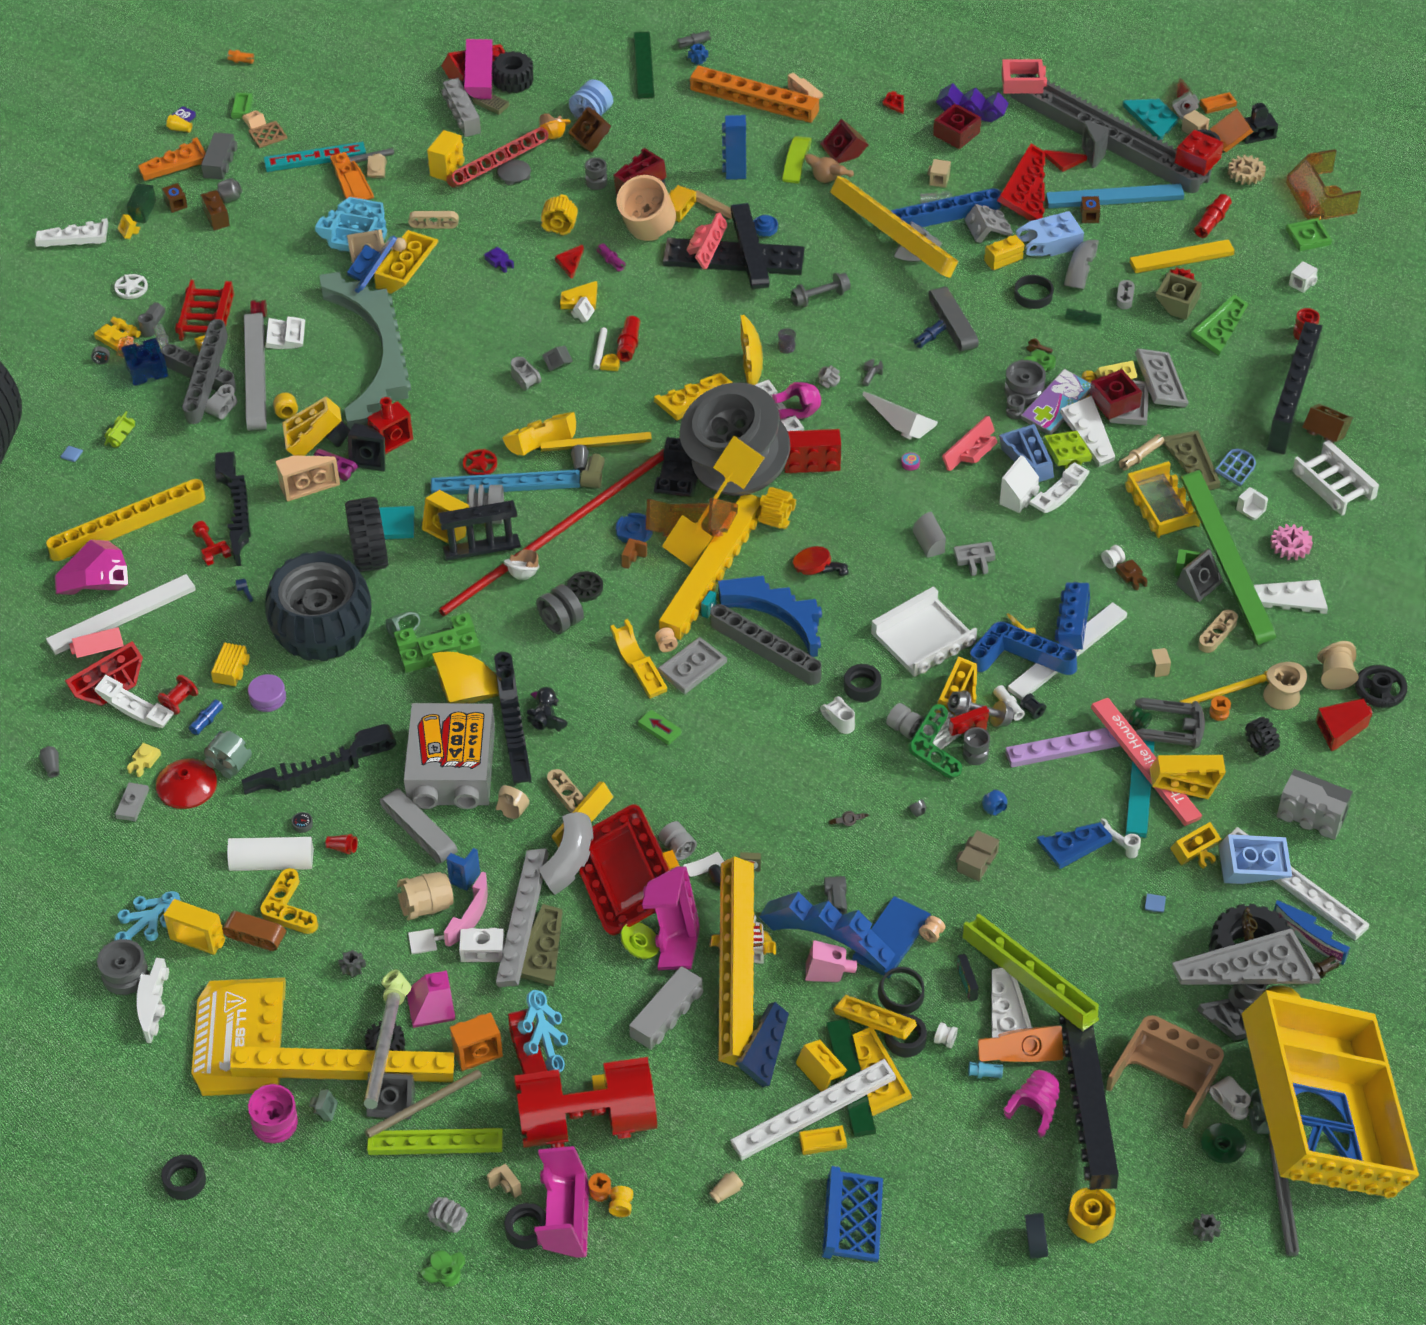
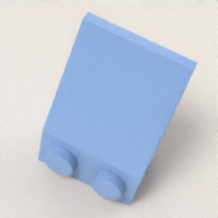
M1228 834L1218 844L1224 883L1247 884L1292 877L1285 837Z

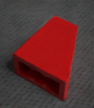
M1364 698L1319 708L1316 722L1330 750H1336L1368 727L1372 717V710L1370 706H1367Z

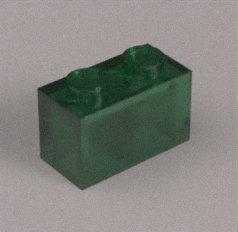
M136 184L126 205L128 215L133 221L139 223L147 222L156 203L153 185Z

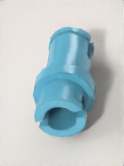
M978 1061V1063L969 1062L968 1076H977L980 1079L982 1077L1002 1079L1003 1064H986L983 1061Z

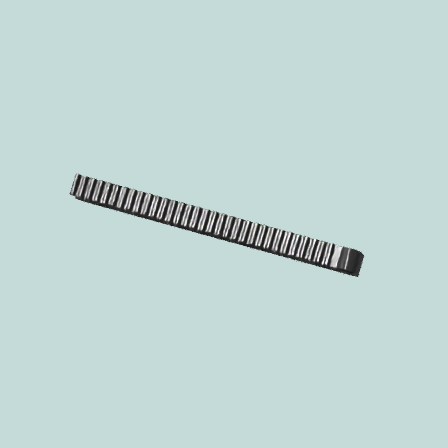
M1018 74L1014 78L1038 77H1036V74ZM1047 80V86L1043 88V93L1010 94L1014 100L1082 136L1084 121L1086 120L1108 127V150L1171 184H1181L1186 192L1196 193L1203 182L1209 183L1212 169L1205 176H1202L1175 164L1177 148L1173 149V145L1168 146V142L1162 143V139L1157 140L1156 136L1151 137V133L1146 135V131L1140 132L1141 128L1135 129V125L1130 126V122L1124 123V119L1119 120V117H1114L1113 113L1108 115V111L1103 112V108L1097 109L1098 105L1092 106V102L1087 103V100H1082L1081 96L1076 98V94L1071 95V91L1066 92L1065 88L1060 89V85L1055 87V83L1050 84V80Z

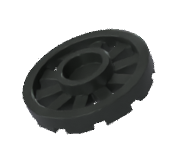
M583 571L571 576L567 587L573 591L578 600L588 602V600L597 599L602 594L603 580L596 573Z

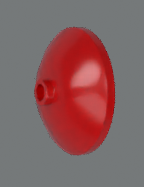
M193 758L172 762L160 772L156 780V791L160 800L166 805L177 809L194 808L205 803L212 797L217 787V776L214 769L209 767L204 761Z

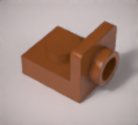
M629 538L622 553V567L628 569L632 562L636 561L637 556L646 558V542Z

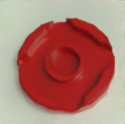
M809 547L800 551L794 557L793 564L796 572H802L803 575H813L822 572L827 564L829 566L831 555L825 547Z

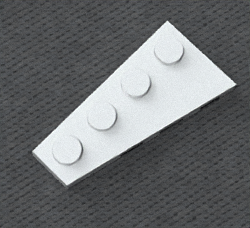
M101 219L102 222L95 224L93 221L86 222V225L79 227L75 224L68 225L63 230L57 227L37 231L35 238L36 247L66 246L70 244L83 245L86 243L100 244L106 242L108 219Z
M1087 397L1061 408L1060 414L1072 431H1078L1097 466L1100 467L1114 461L1115 454L1093 397Z
M1319 580L1254 585L1263 606L1266 608H1272V606H1280L1286 610L1301 608L1305 612L1320 610V613L1327 614L1328 607Z

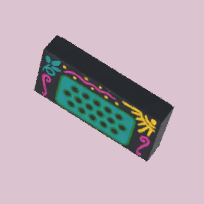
M960 954L957 958V969L969 1002L975 1001L978 998L979 987L967 955Z

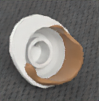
M521 550L516 556L511 555L510 559L504 560V564L508 566V570L513 577L519 580H527L534 576L537 569H539L538 554L532 550Z

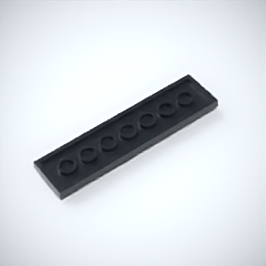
M667 237L663 266L702 268L695 258L697 253L690 255L686 250L691 239ZM720 241L707 269L746 271L739 243ZM760 243L768 273L802 275L805 246Z

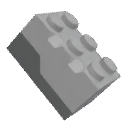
M1294 769L1282 792L1277 817L1286 822L1297 821L1302 828L1307 830L1317 829L1322 836L1335 840L1346 819L1353 791Z

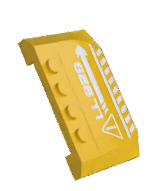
M285 978L209 981L197 999L192 1076L202 1096L253 1094L262 1086L270 1084L280 1085V1078L232 1077L230 1064L232 1046L281 1048L283 1000H285L286 989Z

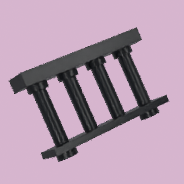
M514 500L438 513L441 529H447L449 545L443 546L446 561L521 548L518 534H513L511 518L517 517ZM492 521H504L505 536L494 537ZM485 523L486 539L475 541L473 525ZM466 526L468 542L456 544L454 528Z

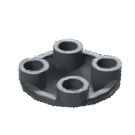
M509 160L501 164L497 171L498 176L507 185L529 180L531 177L530 165L522 160Z

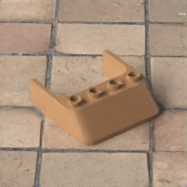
M1154 1015L1147 1016L1141 1022L1110 1073L1106 1090L1111 1092L1125 1067L1130 1064L1141 1065L1196 1093V1097L1185 1114L1183 1128L1187 1129L1214 1082L1223 1061L1224 1052L1218 1045Z

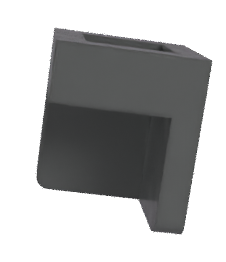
M566 346L555 347L542 355L549 371L573 362Z

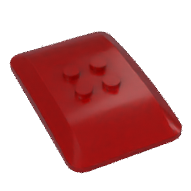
M636 804L629 805L592 826L593 840H591L589 848L590 855L585 866L579 869L602 926L610 935L621 933L622 928L626 924L627 927H631L656 913L655 908L643 909L642 907L644 886H647L649 881L670 870L643 810Z

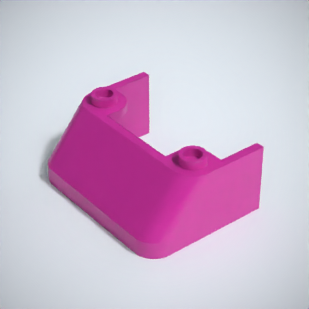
M678 866L649 881L643 890L644 900L642 907L643 909L655 908L660 926L659 935H656V947H659L661 952L658 970H678L681 966L686 969H692L700 931L699 917L687 867Z
M574 1146L540 1149L538 1154L544 1165V1169L540 1171V1180L547 1189L546 1226L535 1227L538 1244L548 1251L575 1258L586 1257L589 1210V1180Z

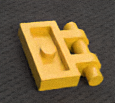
M116 317L111 318L113 326L106 323L94 333L95 339L119 353L133 344V336L138 338L141 335L137 327L128 325L125 320Z

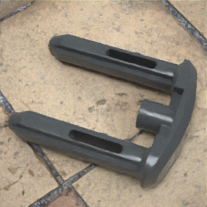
M1150 698L1135 700V706L1145 710L1191 715V718L1183 719L1182 728L1183 730L1193 731V734L1142 728L1136 731L1142 740L1192 746L1193 749H1197L1200 746L1205 730V719L1202 707L1197 701L1183 703Z

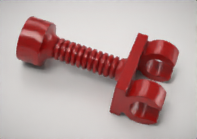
M198 521L192 526L195 535L202 537L207 545V548L201 550L202 558L207 566L214 564L213 556L222 553L225 559L232 556L225 540L214 544L208 534L209 528L204 521Z

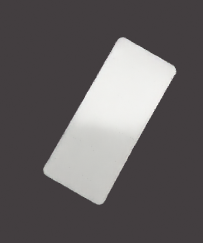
M715 852L708 857L684 864L683 866L687 867L688 874L692 877L708 872L711 865L717 864L721 866L724 860L719 852Z

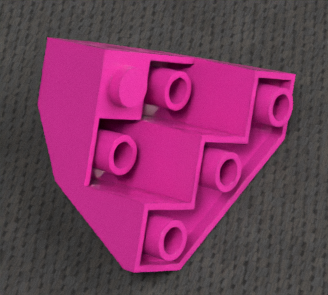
M89 540L55 575L56 594L75 595L82 589L119 591L128 585L127 565L121 549L105 540Z

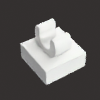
M582 297L574 306V311H571V314L574 318L579 317L581 322H587L595 310L588 299Z

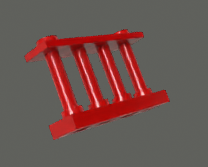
M190 279L189 286L185 290L186 297L180 319L175 325V332L179 336V341L184 340L185 332L206 333L208 326L188 325L189 320L212 321L220 319L224 321L226 327L234 298L232 281H225L223 288L215 290L196 289L194 280ZM195 296L220 297V300L217 302L194 301ZM192 308L217 309V312H214V314L191 313Z

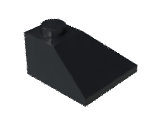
M354 423L348 433L349 460L355 462L358 468L385 471V438L373 426Z

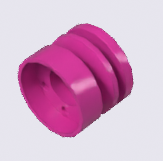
M270 1084L262 1086L252 1094L248 1103L252 1131L256 1137L263 1142L272 1144L280 1143L290 1138L296 1131L298 1124L292 1093L282 1085Z

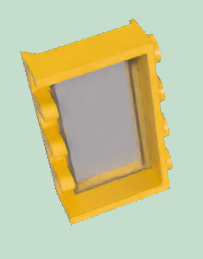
M1169 461L1128 473L1127 482L1125 483L1126 490L1132 494L1135 505L1140 507L1143 518L1147 519L1150 530L1155 532L1158 538L1161 535L1193 525L1200 527V521L1196 512H1194L1191 501L1185 500V488H1178V477L1176 474L1170 475Z

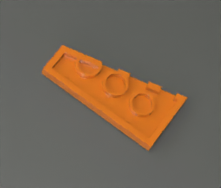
M196 137L189 144L183 143L179 145V149L173 152L171 150L165 152L161 158L155 157L139 165V172L144 181L201 165L206 153Z

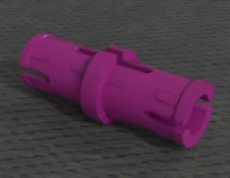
M604 243L598 246L597 253L605 259L607 264L610 263L619 272L624 269L623 266H626V263L618 257L615 251H611Z

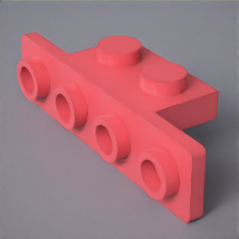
M720 212L716 213L711 224L700 225L696 228L686 249L690 255L697 253L695 258L703 270L707 269L728 226Z
M985 416L942 455L948 471H952L961 461L970 463L980 461V458L991 451L992 447L998 443L995 436H990L995 431L990 416Z

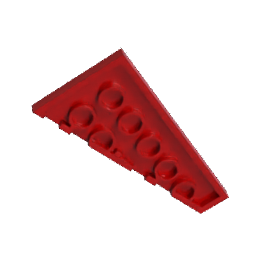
M1030 143L997 200L1002 205L1030 221L1043 218L1045 183L1043 179L1045 172H1043V167L1045 166V151Z

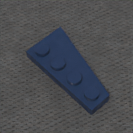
M776 1002L768 1004L759 1020L758 1029L753 1031L750 1043L745 1045L742 1051L744 1053L743 1056L735 1063L762 1087L770 1086L789 1015Z

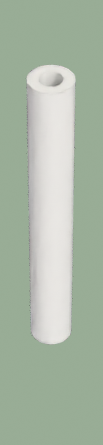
M604 327L600 329L593 364L595 370L600 369L607 335V329Z

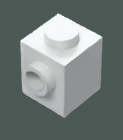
M1302 261L1291 272L1289 286L1304 293L1310 286L1315 285L1318 278L1316 276L1318 269Z

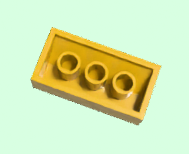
M407 230L402 236L406 241V248L403 251L392 249L375 271L376 289H387V292L392 294L405 286L437 245L438 239Z

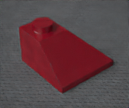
M842 118L820 143L828 155L839 164L858 158L869 146L863 136Z

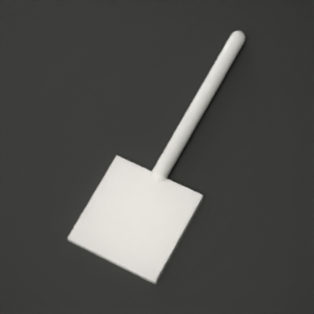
M433 929L408 933L412 955L437 950L436 941L444 939V935L435 936Z

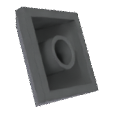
M1086 120L1084 121L1081 148L1085 155H1087L1092 168H1096L1106 155L1109 128Z
M1206 549L1183 568L1176 583L1179 588L1196 602H1200L1223 582L1210 549Z
M384 1073L378 1105L374 1109L367 1108V1117L389 1118L413 1105L416 1092L413 1074Z

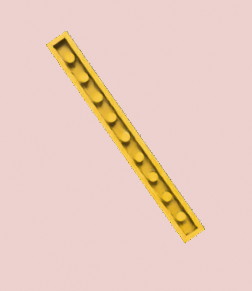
M752 494L740 496L659 620V630L671 628L674 631V637L678 640H681L684 634H688L691 623L696 621L699 616L701 602L709 591L715 592L718 581L723 579L726 569L731 567L735 555H739L741 546L748 541L751 530H755L759 513L762 511V506L759 505L760 497Z
M734 856L721 863L719 1061L738 1067L735 1063L743 1056L744 1053L742 1051L745 1045L750 1043L753 1033L754 864Z
M232 1046L230 1069L232 1077L368 1080V1073L371 1072L375 1050ZM389 1051L384 1073L413 1074L414 1081L453 1082L454 1052Z

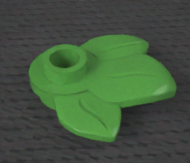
M1041 350L1033 351L1031 356L1023 359L1039 363L1043 366L1045 372L1052 370L1056 364L1055 356L1046 354Z
M444 1250L435 1251L430 1257L431 1266L420 1271L421 1276L430 1283L440 1281L444 1286H455L460 1281V1270L465 1265V1257L461 1252L450 1256Z

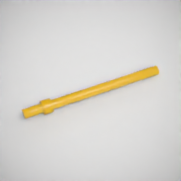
M1267 671L1264 674L1186 698L1179 702L1193 703V701H1197L1200 703L1267 681L1269 683Z

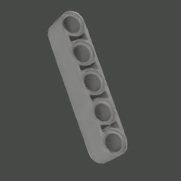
M396 788L380 799L383 809L437 863L441 864L450 853L456 854L458 852L454 842L399 788Z

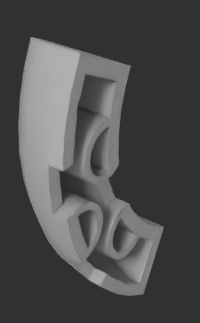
M1086 240L1076 247L1067 270L1064 286L1085 289L1090 265L1087 264L1095 258L1099 240Z
M575 812L562 816L564 822L562 842L553 857L539 867L543 879L554 895L561 892L575 880L574 876L581 867L585 866L590 855L589 848L591 840H593V829L589 816L584 813Z

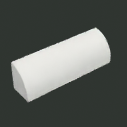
M312 837L228 839L229 871L285 870L288 868L295 870L312 869L314 852Z

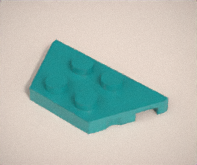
M1160 99L1123 101V107L1154 137L1156 136L1157 140H1163V136L1166 133L1168 134L1171 128L1178 123L1179 117Z

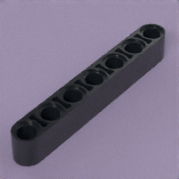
M733 204L730 207L731 217L751 290L769 288V276L749 204Z

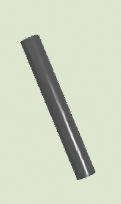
M389 148L349 157L351 162L355 161L357 163L368 160V156H373V154L393 155L394 150Z

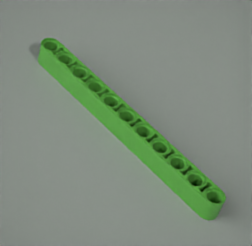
M1197 470L1181 476L1187 495L1256 644L1261 645L1276 639L1270 619L1201 471Z

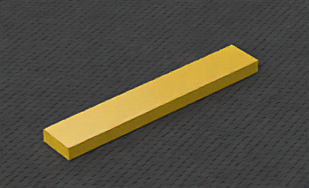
M1229 239L1130 257L1129 262L1134 272L1140 273L1232 256L1235 250Z
M650 432L542 441L541 452L572 449L575 445H584L590 448L651 442L652 437Z

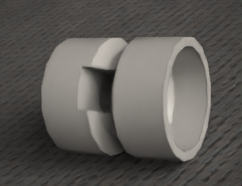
M899 703L890 711L886 724L896 731L900 730V733L908 739H912L924 717L918 713L911 712L910 708Z
M678 821L667 824L659 833V840L669 851L673 850L677 860L686 859L697 847V842Z

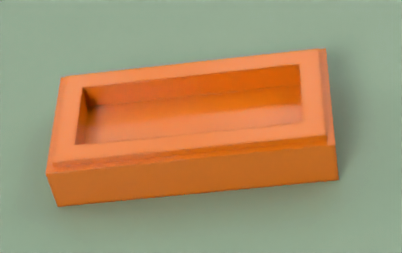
M1230 92L1200 99L1199 105L1206 114L1236 107L1237 101Z

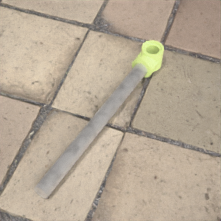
M397 969L390 971L382 979V985L386 988L383 995L386 1005L364 1100V1105L368 1109H374L378 1105L398 1007L404 1002L405 996L411 990L410 983Z

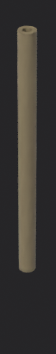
M477 1069L365 1130L366 1136L368 1138L375 1136L481 1078V1072Z

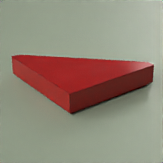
M1044 150L1045 158L1062 172L1087 161V155Z
M583 244L555 256V261L571 279L575 275L584 252Z

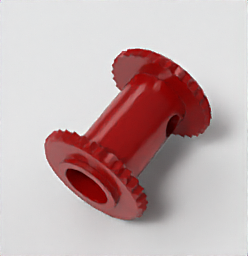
M183 675L176 677L178 684L167 695L163 693L158 695L160 704L173 711L174 715L180 713L178 705L188 695L193 697L198 695L197 687L190 679Z

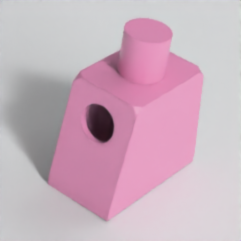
M813 940L806 961L805 981L839 982L843 972H856L857 960L846 959V949L844 947Z

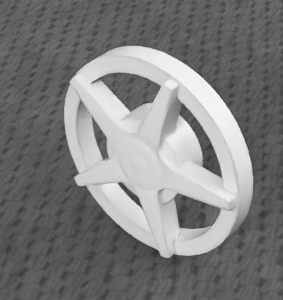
M125 274L116 281L114 288L119 297L134 299L142 296L147 291L148 284L144 276ZM143 281L145 284L144 288L139 286L138 283ZM118 289H125L126 294L119 292ZM137 290H140V292H138V293H136V294H131V295H129L130 293H134V292H136Z

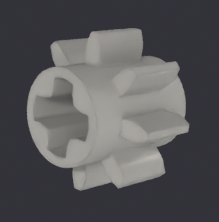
M832 365L829 367L824 366L818 373L820 378L818 382L827 389L829 386L835 387L840 381V376L838 375L840 371Z

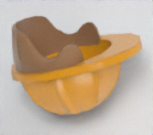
M549 113L539 116V128L547 130L548 139L560 138L565 132V127L571 123L570 120L562 119L561 116L553 118Z

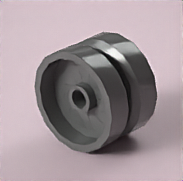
M1018 360L1010 364L1005 376V396L1008 398L1011 394H1020L1025 398V406L1031 405L1045 389L1046 372L1043 366L1031 360Z
M564 584L557 585L551 589L550 593H545L536 600V606L543 622L556 634H562L569 629L570 625H576L584 618V611L577 596Z
M120 939L112 941L104 946L98 954L97 964L103 985L108 991L116 995H127L138 991L141 974L149 975L143 949L132 940Z

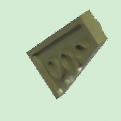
M1198 430L1163 437L1164 445L1187 474L1200 470L1209 490L1220 488V480Z
M542 904L531 929L520 978L554 986L563 909Z

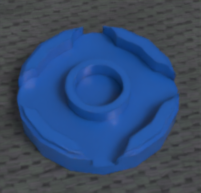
M629 513L628 516L624 518L622 516L617 521L616 535L624 543H627L629 538L646 542L653 535V523L644 514Z

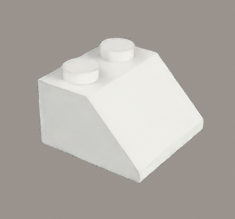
M1020 456L1003 476L1001 484L1000 504L1018 513L1028 506L1032 496H1036L1040 489L1038 485L1039 476L1024 456Z

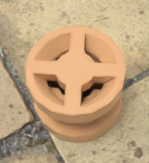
M662 628L656 632L655 639L662 652H670L677 647L678 641L674 637V631L671 628Z
M928 916L925 920V925H922L919 929V933L926 941L934 943L939 939V934L943 933L946 926L941 919L935 916Z

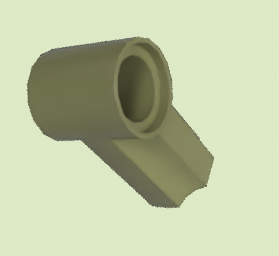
M600 454L589 456L586 469L581 474V487L600 489L602 471L605 464V459Z

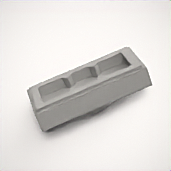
M128 783L115 813L117 819L136 822L149 792L148 785Z

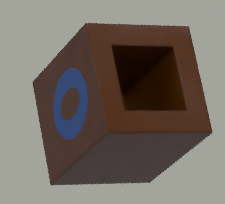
M178 183L162 188L164 201L171 213L188 208L186 196Z
M1099 196L1081 197L1080 213L1082 223H1099Z

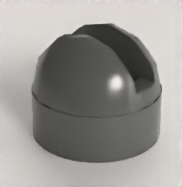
M923 799L909 806L910 811L915 816L924 815L927 809Z

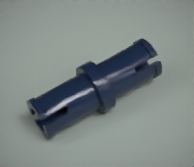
M938 320L933 326L924 329V332L914 339L915 345L920 342L916 347L921 349L929 341L935 340L938 334L946 330V324L939 327L943 321Z

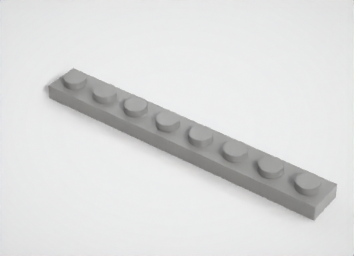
M546 848L528 850L526 852L496 978L498 987L519 985L543 881L539 867L547 862L549 855Z

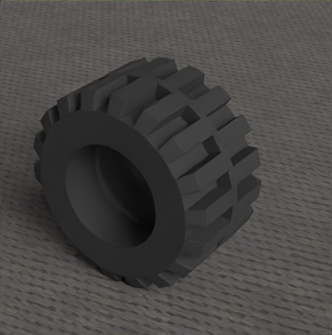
M511 51L499 54L492 62L493 84L496 85V88L501 89L503 92L507 91V93H518L530 88L534 79L533 61L526 54H522V52Z

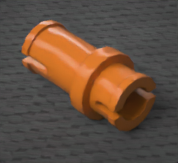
M229 50L228 55H232L228 56L229 61L250 64L254 62V59H249L254 58V53L240 52V50Z

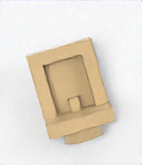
M381 154L368 156V177L385 178V166L387 165L385 156Z

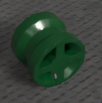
M1136 707L1131 713L1128 723L1131 726H1137L1138 729H1147L1153 715L1149 712H1143L1140 707Z

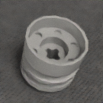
M470 485L467 495L469 508L504 502L503 485H490L488 493H485L483 485H479L478 493L476 485ZM503 520L492 521V524H503Z

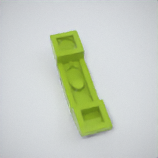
M801 136L793 138L785 163L783 182L799 184L805 155L810 149L812 138Z

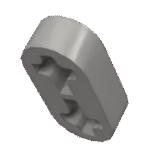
M1123 280L1119 283L1116 304L1121 309H1129L1132 306L1135 287L1132 281Z

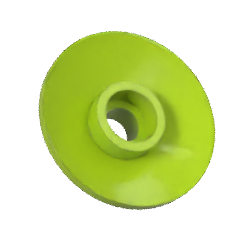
M639 922L631 927H627L626 924L622 928L621 941L629 953L641 959H650L658 953L659 947H656V934L651 928Z

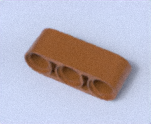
M238 911L230 913L222 928L223 934L228 938L270 951L278 949L286 934L285 928L280 924Z

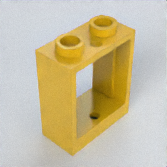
M176 899L172 901L164 913L170 939L215 955L225 942L219 915Z

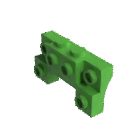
M469 612L450 617L452 629L420 638H416L413 627L394 632V639L405 673L435 666L433 653L458 652L468 656L481 653L480 643Z

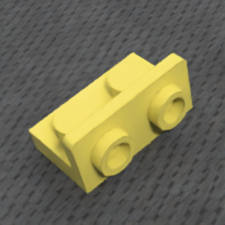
M1133 361L1099 367L1095 372L1096 379L1121 369L1125 371L1131 380L1136 379L1137 374Z

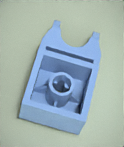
M1067 211L1030 221L1016 230V236L1021 241L1030 242L1026 245L1025 253L1027 255H1050L1051 257L1074 251L1083 242L1084 232L1071 212ZM1028 231L1025 235L1020 236L1021 232ZM1032 246H1036L1035 250L1029 251Z

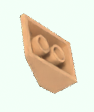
M290 456L276 461L280 488L287 502L340 485L335 457Z

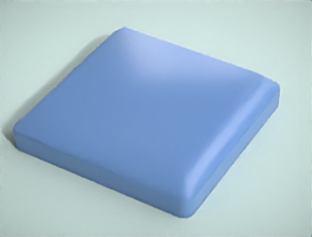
M68 446L60 457L75 462L83 450Z
M1147 894L1145 910L1164 913L1166 897Z

